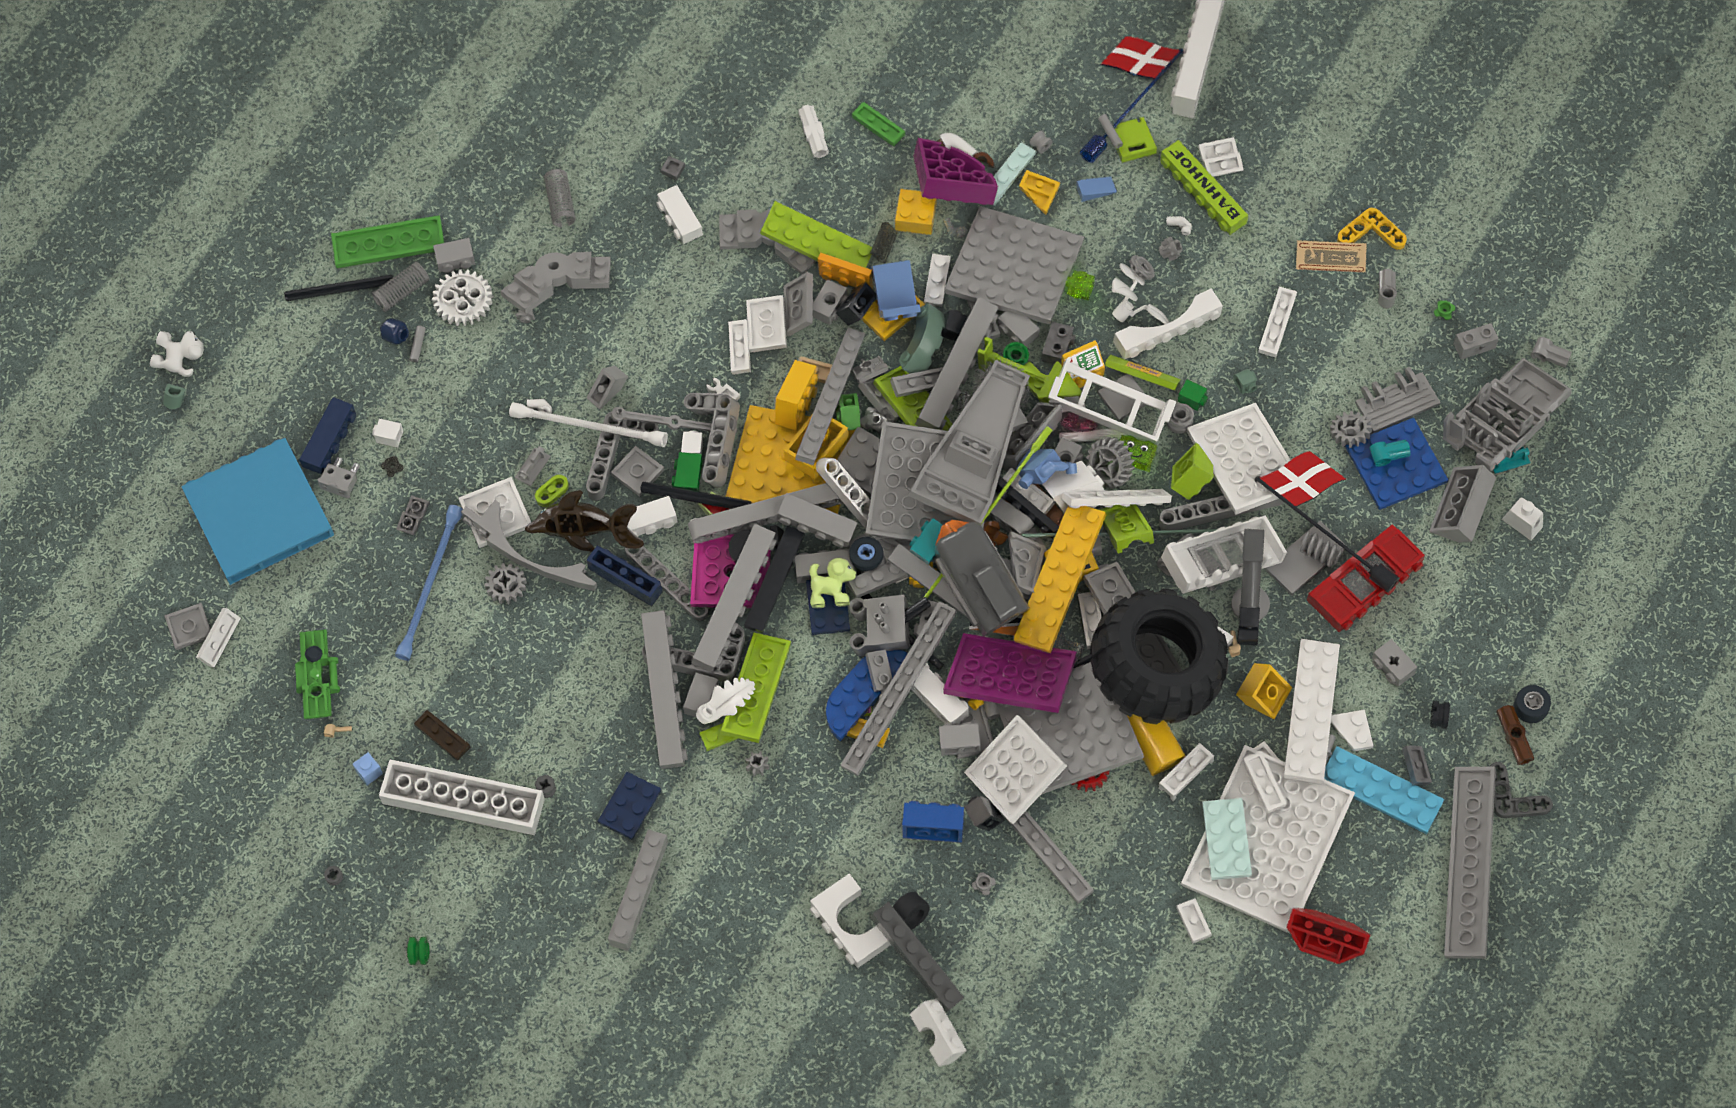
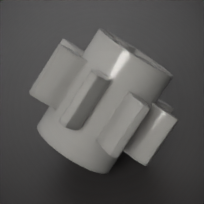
M1169 237L1161 242L1162 245L1159 247V252L1163 258H1168L1169 261H1172L1181 256L1182 245L1179 240H1173L1172 237Z
M762 751L759 754L751 752L750 759H745L746 763L749 764L746 766V771H752L754 777L759 773L764 776V769L769 770V765L766 764L769 758L768 756L763 757Z

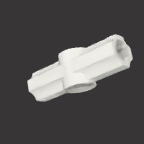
M805 105L799 109V116L803 124L804 135L806 134V141L809 142L813 157H825L828 154V147L824 139L822 124L818 121L814 107Z

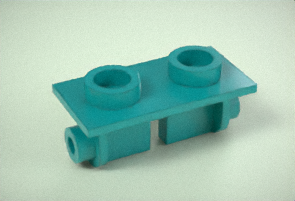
M1523 446L1515 453L1512 452L1510 458L1506 457L1498 465H1495L1494 473L1497 474L1530 464L1531 462L1528 458V455H1530L1529 449Z

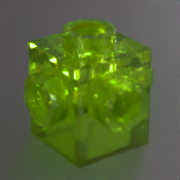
M1074 270L1072 276H1068L1065 286L1068 287L1067 294L1076 299L1081 298L1089 301L1094 288L1095 276L1089 275L1084 271Z

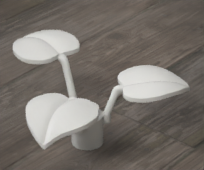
M1121 263L1119 265L1120 269L1133 279V284L1129 288L1118 278L1113 280L1112 292L1126 296L1112 312L1113 316L1123 323L1129 315L1133 317L1136 313L1147 310L1164 324L1169 323L1165 314L1151 304H1148V306L1143 305L1134 311L1132 310L1134 306L1128 299L1138 300L1136 294L1132 291L1137 282L1144 285L1145 281L1137 273H1134L1133 269Z

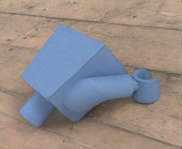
M1028 449V451H1027L1026 454L1024 455L1023 459L1019 462L1018 467H1019V466L1021 465V463L1024 461V459H1025L1026 456L1029 454V452H1030L1031 449ZM1040 449L1031 456L1020 471L1021 479L1018 483L1022 488L1028 489L1031 484L1045 483L1056 471L1066 470V474L1077 473V464L1062 462L1054 449Z

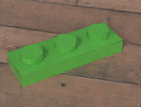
M864 102L852 113L853 119L893 147L905 136V131Z

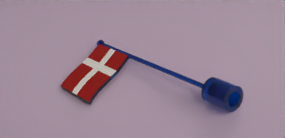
M1126 36L1101 63V66L1113 67L1135 76L1154 79L1112 125L1114 128L1177 58L1184 54L1183 48L1178 50L1171 49L1140 38ZM1106 133L1103 136L1093 135L1080 150L1082 158L1089 163H1094L1107 148L1105 138L1108 135Z

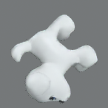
M160 331L156 343L166 349V360L161 355H152L150 366L152 368H164L167 371L179 373L184 377H190L193 374V369L185 370L182 367V360L184 357L190 360L200 358L204 351L203 343L192 331L186 332L181 342H173L169 333Z

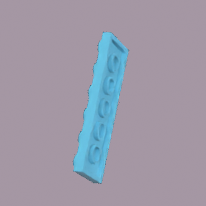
M1336 746L1325 767V780L1355 792L1353 798L1425 834L1428 833L1444 802L1443 798L1417 785H1412L1411 782Z

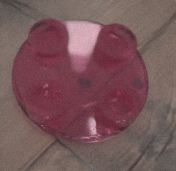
M1068 413V417L1060 421L1062 427L1075 432H1089L1098 428L1096 422L1087 418L1081 419L1079 415L1074 413Z

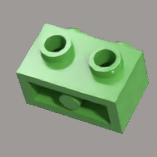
M857 393L842 394L839 405L836 407L837 421L848 427V430H855L857 427H861Z

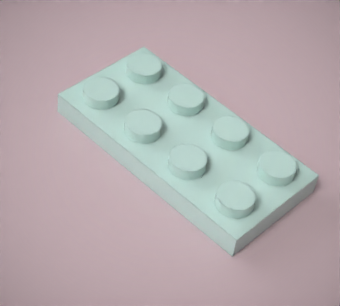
M1242 798L1202 801L1211 880L1251 877L1252 871Z

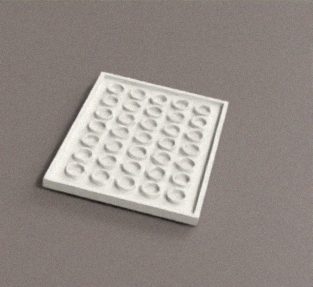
M1245 745L1220 800L1242 798L1252 876L1211 880L1206 832H1204L1183 877L1181 886L1290 933L1286 927L1292 909L1304 908L1355 792L1325 779L1323 784L1283 778L1285 762L1263 753L1286 802L1285 807L1267 813L1243 762V758L1260 751Z

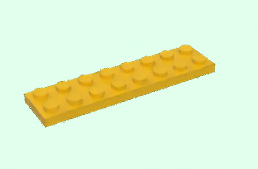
M1067 506L1035 584L1034 593L1031 594L1028 606L1030 608L1022 616L1013 638L1014 642L1051 653L1106 517L1104 511L1087 506H1080V508Z

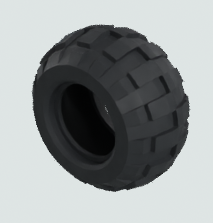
M1163 588L1159 592L1143 589L1132 594L1129 599L1124 597L1113 604L1101 618L1091 640V665L1094 678L1101 682V692L1108 701H1115L1120 706L1119 711L1129 717L1132 714L1142 717L1143 722L1158 724L1161 720L1172 724L1187 720L1191 715L1194 716L1201 713L1216 698L1228 672V657H1226L1228 644L1225 633L1222 634V631L1218 630V620L1211 611L1205 612L1199 607V601L1191 596H1188L1186 599L1177 595V592L1171 589ZM1152 633L1168 638L1182 649L1190 666L1175 673H1165L1153 669L1140 657L1136 648V635Z

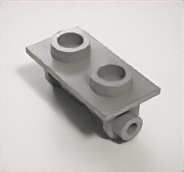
M541 446L534 448L516 474L515 479L531 486L551 456L544 453L545 449Z

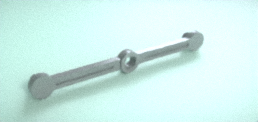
M615 407L611 413V417L615 421L627 419L667 425L672 430H677L681 427L710 432L712 423L684 420L677 415L664 417L625 411L622 407ZM672 420H676L677 424H673Z

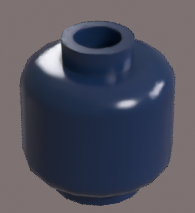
M394 318L387 319L380 327L382 339L393 344H401L407 339L409 334L407 325L403 321Z

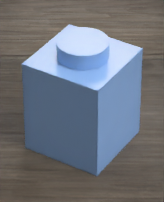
M369 752L353 763L356 773L367 786L383 774L380 766Z

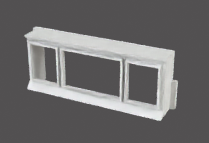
M1071 358L1065 360L1059 377L1056 376L1049 393V403L1061 404L1064 410L1150 445H1154L1158 441L1164 423H1168L1176 401L1169 399L1167 402H1163L1070 364ZM1066 372L1086 380L1078 404L1057 397ZM1092 383L1135 400L1126 424L1083 407ZM1140 403L1161 410L1152 435L1132 427Z

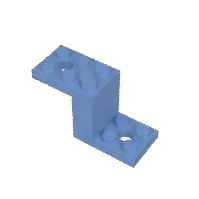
M910 260L869 267L874 278L880 318L890 321L898 319V315H903V318L917 316L916 312H921L920 304L916 303Z

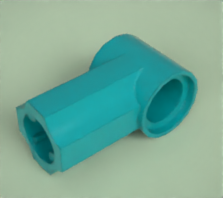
M1406 439L1388 444L1377 442L1370 446V452L1377 467L1385 466L1392 460L1409 457L1411 454L1410 446Z

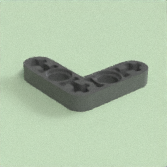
M1494 762L1490 765V767H1498V770L1502 771L1499 776L1500 780L1495 782V788L1502 786L1506 790V793L1503 795H1499L1495 791L1494 811L1498 817L1546 815L1551 811L1553 802L1548 796L1512 798L1506 766L1501 762ZM1502 799H1505L1504 806L1509 808L1506 813H1503L1501 809L1499 810L1502 805ZM1532 801H1534V805H1540L1541 801H1544V804H1548L1546 809H1543L1542 806H1536L1535 811H1533ZM1526 803L1529 810L1526 812L1520 811L1518 804Z

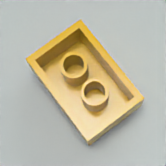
M797 360L794 361L776 397V425L796 430L799 423H803L805 411H809L811 399L816 397L818 387H815L818 380L815 365Z
M811 415L785 447L784 460L813 479H816L819 475L816 470L817 461L821 458H833L849 437L848 427L832 418L814 465L795 460L812 417Z

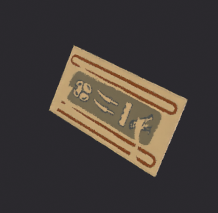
M1297 241L1296 269L1366 272L1367 244Z

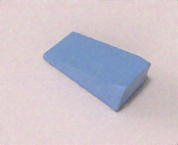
M1111 177L1084 179L1077 181L1076 184L1082 202L1117 193Z

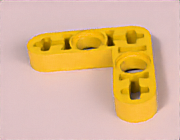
M1369 208L1344 227L1337 237V242L1355 243L1372 229L1393 249H1403L1407 241L1406 235L1376 208ZM1369 214L1371 216L1376 215L1375 219H1369ZM1359 224L1362 225L1364 229L1362 231H1357L1354 229V226ZM1387 226L1390 228V231L1382 232L1380 227ZM1350 231L1352 232V234L1349 236V241L1347 239L1342 240L1343 236L1347 237L1350 234ZM1395 238H1396L1397 240H1398V239H1402V240H1401V243H1400V242L1395 243Z

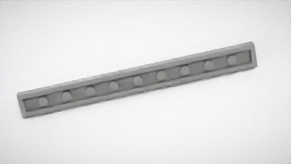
M847 328L795 460L814 465L864 340V332Z
M939 601L841 763V768L859 776L955 617L956 609Z

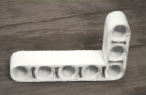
M819 459L816 463L817 472L866 529L871 501L836 459ZM827 463H829L830 466L828 471L826 468ZM839 477L841 478V483H840V485H839V483H838V478H839ZM851 490H852V492H853L852 498H850V492H851Z

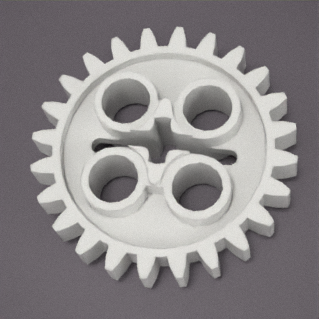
M459 270V274L456 275L452 271L451 277L446 274V280L440 279L441 285H435L437 291H433L434 297L432 298L434 309L437 310L438 316L442 315L443 321L448 319L449 324L455 321L456 326L460 322H463V325L466 326L467 321L473 324V319L480 321V315L486 316L484 310L490 311L489 305L492 304L491 298H493L491 286L488 285L487 279H483L482 275L477 277L476 272L470 275L469 270L465 274L462 273V270Z

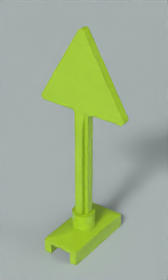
M988 337L984 339L985 350H978V365L982 371L988 369L990 362L993 364L995 360L1000 362L1001 357L1000 354L993 352V339ZM1001 357V363L1008 364V366L1010 365L1012 368H1016V370L1029 375L1030 378L1043 382L1044 384L1037 398L1050 399L1048 396L1056 376L1059 377L1062 370V365L1058 361L1055 362L1049 375H1045ZM1066 372L1057 397L1081 396V389Z

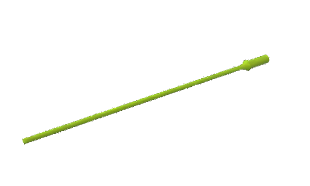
M1046 426L1034 444H1032L1029 454L991 504L982 523L1031 456L1037 450H1040L1042 444L1053 431L1050 427ZM942 573L939 575V577L936 579V581L924 597H929L934 588L943 578Z

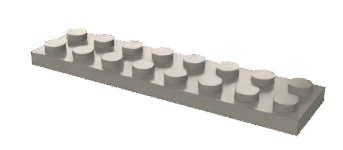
M1118 562L1083 577L1084 582L1104 615L1113 604L1124 597L1129 599L1135 593ZM1152 633L1136 635L1137 651L1147 665L1165 673L1182 671L1162 636Z

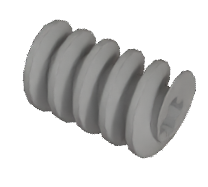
M1309 530L1301 543L1300 552L1303 553L1307 550V556H1311L1314 553V560L1320 558V563L1323 564L1327 561L1329 568L1333 564L1335 566L1344 549L1341 548L1337 551L1336 543L1330 547V540L1324 544L1323 536L1317 540V533L1309 536Z

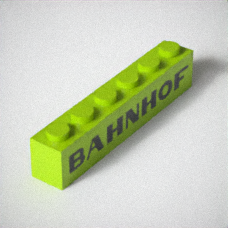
M1179 140L1161 151L1160 162L1162 166L1172 172V176L1176 181L1180 180L1185 191L1189 194L1192 193L1199 206L1205 207L1209 217L1217 220L1222 231H1227L1231 235L1247 224L1248 214Z

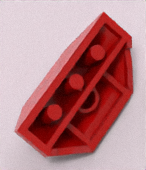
M1293 908L1286 927L1300 951L1337 964L1363 955L1371 935L1351 922L1313 909Z

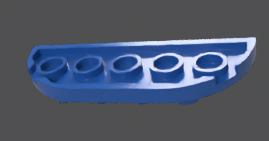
M901 650L886 651L892 678L907 656V652ZM866 656L833 690L827 701V724L832 734L840 742L849 730L858 723V720L877 702L881 691L874 692Z

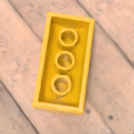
M1134 714L1131 717L1127 716L1143 752L1144 758L1142 759L1152 777L1178 765L1186 757L1167 722L1161 720L1158 724L1143 722L1142 717Z

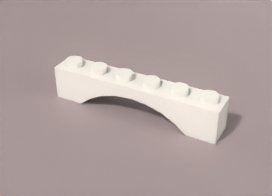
M1211 288L1196 295L1188 310L1174 321L1156 327L1129 326L1115 333L1113 343L1124 360L1129 357L1134 358L1140 352L1151 350L1161 342L1166 343L1176 335H1183L1193 327L1198 328L1210 319H1217L1221 314L1223 305Z

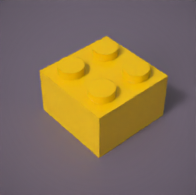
M900 189L895 218V231L932 235L937 199L922 197L921 191Z

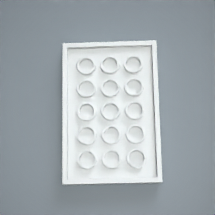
M1256 403L1187 427V433L1193 444L1198 443L1214 465V479L1235 515L1279 499L1259 482L1256 483L1255 477H1263L1278 470L1288 463L1290 458Z

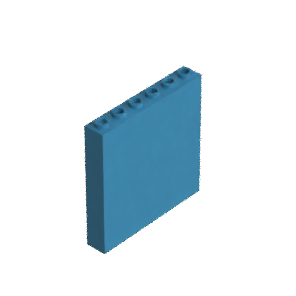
M286 438L275 440L271 445L258 448L247 456H241L236 461L224 464L219 469L207 472L202 477L190 480L181 486L230 585L334 536L333 530Z

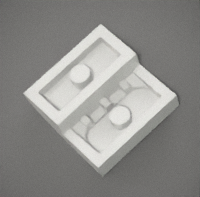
M1234 137L1198 145L1204 168L1213 177L1244 170Z

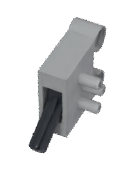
M904 595L872 599H852L848 606L849 610L858 621L867 619V637L861 633L854 634L849 642L851 648L856 655L862 657L866 653L874 651L909 649V621L931 606L930 602L924 597L908 607V601ZM859 607H863L862 610L856 612ZM859 643H864L861 647H857Z

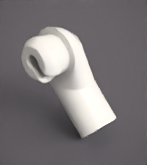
M1167 217L1168 226H1179L1183 235L1191 233L1192 224L1184 217Z
M527 400L528 408L552 413V407L546 400Z

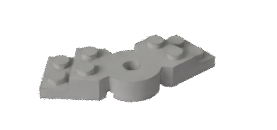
M754 209L737 210V214L719 215L720 249L757 248L763 242L766 245L775 246V254L801 275L817 262L760 234L771 209L761 214Z
M573 252L568 256L562 253L545 254L537 260L535 266H527L514 275V282L501 290V296L527 314L554 295V287L565 283L572 289L609 288L611 258L592 257L591 252Z

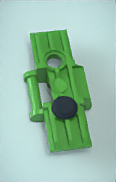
M327 629L299 632L301 657L300 661L295 663L296 692L301 694L303 691L304 719L332 716L331 694L340 692L337 679L338 658L328 656ZM329 665L330 684H323V666ZM321 691V694L318 696L311 694V692Z

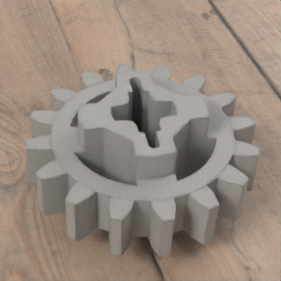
M1350 411V414L1343 412L1342 417L1337 415L1336 420H1332V425L1330 426L1331 438L1335 439L1336 444L1341 442L1342 447L1346 444H1349V448L1352 447V444L1359 447L1360 442L1365 444L1366 439H1370V433H1372L1371 421L1367 420L1366 415L1361 417L1360 412L1356 415L1353 414V411Z
M502 563L501 568L495 565V571L489 570L490 577H485L487 583L484 585L487 595L491 596L493 601L498 599L499 604H502L504 600H506L507 604H510L511 599L517 602L516 597H523L521 591H526L524 584L527 581L524 578V572H520L518 566L513 569L512 563L508 567H505V564ZM505 578L507 580L506 588L504 586Z

